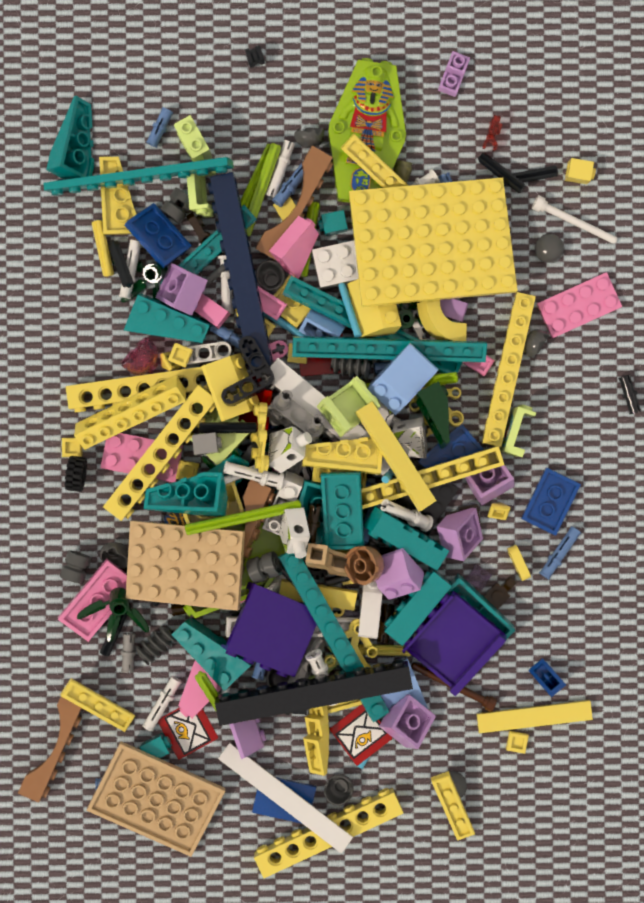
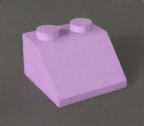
M171 263L155 298L192 316L208 280Z
M505 465L465 477L472 493L481 506L514 487V478Z
M469 508L446 515L437 525L441 545L449 550L447 558L464 561L483 540L476 508Z
M403 548L382 555L384 570L376 583L378 589L388 600L421 590L424 572Z
M406 695L389 709V713L384 716L379 727L404 747L419 749L436 716L411 695Z
M260 718L229 724L241 759L264 747V741L267 739L264 730L259 728Z

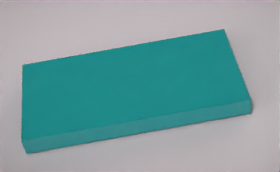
M361 472L321 473L325 545L332 550H346L356 546H365Z

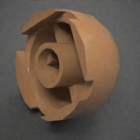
M356 546L346 554L347 565H344L347 577L353 583L368 585L377 581L382 575L384 560L377 549L371 546Z

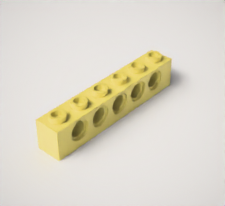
M175 375L76 423L74 436L83 449L86 450L186 402V389L178 376Z

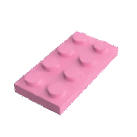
M607 272L536 304L551 339L622 307Z
M119 433L106 439L100 468L129 474L155 440ZM184 445L180 446L182 451L177 458L172 457L169 460L170 467L164 474L160 472L156 477L158 480L177 482L176 474ZM158 449V456L165 459L167 457L166 450ZM147 464L146 471L153 474L155 467L152 464Z
M106 559L58 616V620L89 642L110 617L112 611L108 604L106 608L82 619H77L78 613L96 601L102 600L104 603L110 600V592L113 589L119 587L126 589L127 573Z

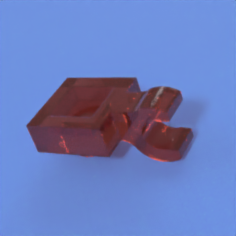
M493 115L482 149L485 150L487 144L491 143L493 145L492 152L496 151L498 143L495 140V136L500 134L502 123H499L500 116Z

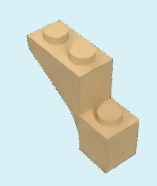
M308 543L305 560L307 567L325 569L330 575L347 577L344 565H347L345 553L332 550L327 545Z

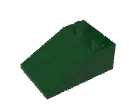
M438 381L419 391L414 400L441 449H444L450 443L448 391Z

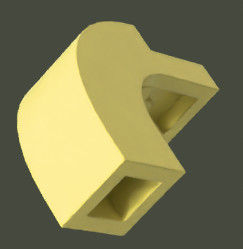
M440 300L417 303L420 321L436 340L466 341L467 323H456L447 319L441 310Z

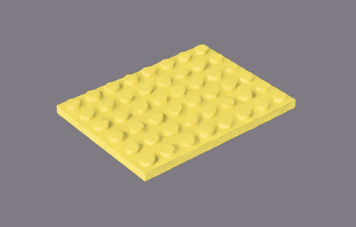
M503 178L349 191L362 307L507 294L518 291Z

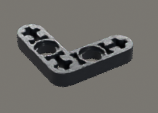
M251 336L241 338L239 348L252 375L225 388L221 394L223 403L230 407L267 390L275 382L270 366L255 339ZM248 342V344H251V349L253 351L251 355L248 349L244 348V343ZM254 358H260L262 364L254 367L251 361ZM266 375L269 377V382L261 381L263 380L262 376ZM254 379H257V382H259L260 387L257 388ZM246 383H251L254 386L251 392L243 391V386ZM237 388L240 389V393H241L243 396H241V397L239 396V393L237 392ZM231 393L234 395V400L226 399L228 398L227 394Z

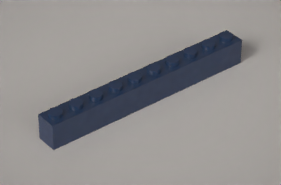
M233 172L210 177L211 182L208 183L210 194L214 195L215 201L212 202L214 214L217 213L219 221H216L218 233L221 232L223 240H220V246L227 258L224 260L225 270L230 273L228 285L229 289L233 290L234 293L232 305L234 309H237L238 317H235L237 328H241L242 336H239V338L241 339L245 336L253 337L268 365L271 366L273 358L236 176ZM246 342L244 343L245 348L248 349L251 355L253 353L251 344ZM254 358L251 364L254 367H258L262 364V360Z

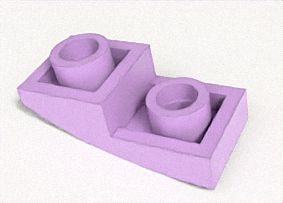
M452 51L438 91L456 97L470 57Z
M456 299L440 300L441 310L445 317L463 322L468 303Z

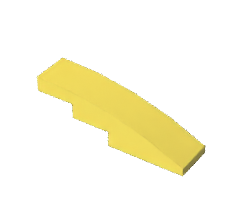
M327 706L308 709L309 714L305 717L308 735L303 740L309 772L325 776L327 774L329 758V720Z

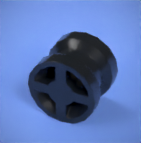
M260 45L255 46L254 49H245L250 68H253L256 64H265Z

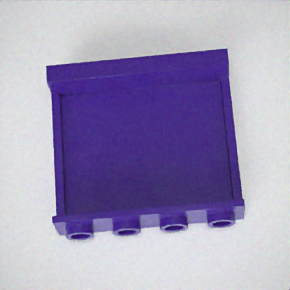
M249 581L246 589L249 590L227 644H222L221 647L226 650V654L236 658L237 655L243 657V661L254 664L255 661L260 663L259 667L270 671L272 668L277 670L276 674L285 678L288 675L295 677L317 625L305 604Z
M453 590L450 594L446 593L439 601L441 603L440 606L430 612L429 618L422 622L416 629L415 634L406 641L402 652L408 651L450 687L449 692L456 697L506 642L507 635Z

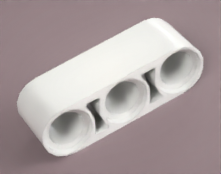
M226 342L189 346L187 348L192 349L193 353L187 366L214 362L231 356L232 347ZM221 346L228 347L229 352L226 356L219 355L218 350ZM202 349L209 350L210 355L208 358H200L199 353Z

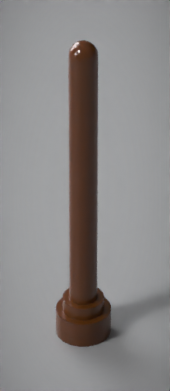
M417 663L411 665L414 671L449 687L428 668ZM466 687L459 692L482 703L481 706L489 712L493 711L498 700L494 696H483Z

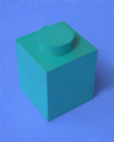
M344 210L321 214V220L318 221L320 232L324 231L325 236L347 232L348 227Z
M162 732L143 742L140 748L146 753L161 758L170 753L172 743L169 737L164 736Z

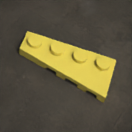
M99 157L100 175L123 172L119 157ZM117 184L116 188H105V186H102L103 235L132 234L124 226L129 219L136 215L128 186L123 184Z
M371 437L306 445L302 466L380 475L382 454Z

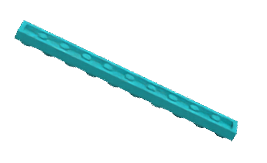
M223 157L45 182L43 184L44 191L50 192L53 196L63 195V192L69 191V193H80L81 189L96 191L102 186H105V188H116L117 184L132 186L138 181H141V183H152L153 179L168 181L172 179L171 177L189 178L190 174L196 173L198 176L208 175L211 171L226 173L227 169H233L234 166L233 160Z
M293 276L290 277L282 295L351 328L343 301ZM398 330L396 334L369 337L419 340L401 330ZM430 361L439 369L437 372L441 374L457 372L458 374L462 362Z
M293 336L292 357L393 360L411 343L429 361L486 362L487 342Z
M286 552L278 556L342 670L350 672L355 668L364 667L303 559L296 558L294 553L287 554ZM380 695L359 699L373 723L389 713Z

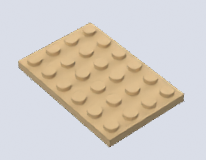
M130 521L126 599L240 610L245 531L219 528L187 535L185 525Z
M120 741L86 811L192 857L225 793V788Z

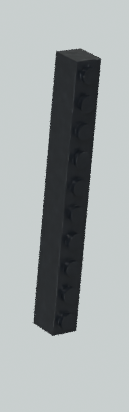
M395 660L392 664L384 665L383 663H378L371 668L358 667L350 672L337 671L334 675L329 676L321 674L308 680L307 678H300L292 683L280 682L276 686L271 687L263 685L251 691L243 689L235 694L222 693L216 697L215 708L219 726L411 690L413 686L408 661Z

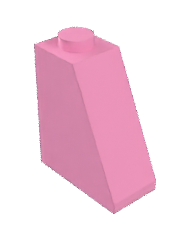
M300 216L294 220L269 250L276 261L280 263L283 270L297 279L301 276L319 235L315 229V223L309 218L305 220Z
M196 660L178 705L180 712L185 717L190 716L192 719L209 702L197 683L195 675L199 671L206 673L217 692L222 689Z

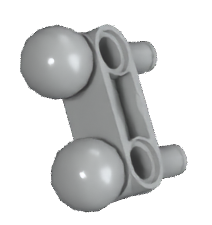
M282 391L268 406L267 417H269V424L274 427L282 425L286 428L295 427L302 433L308 432L311 435L312 442L309 444L319 443V437L325 431L323 425L324 418L318 414L312 416L293 401L291 391Z

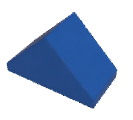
M543 658L528 670L551 697L566 686L564 681Z

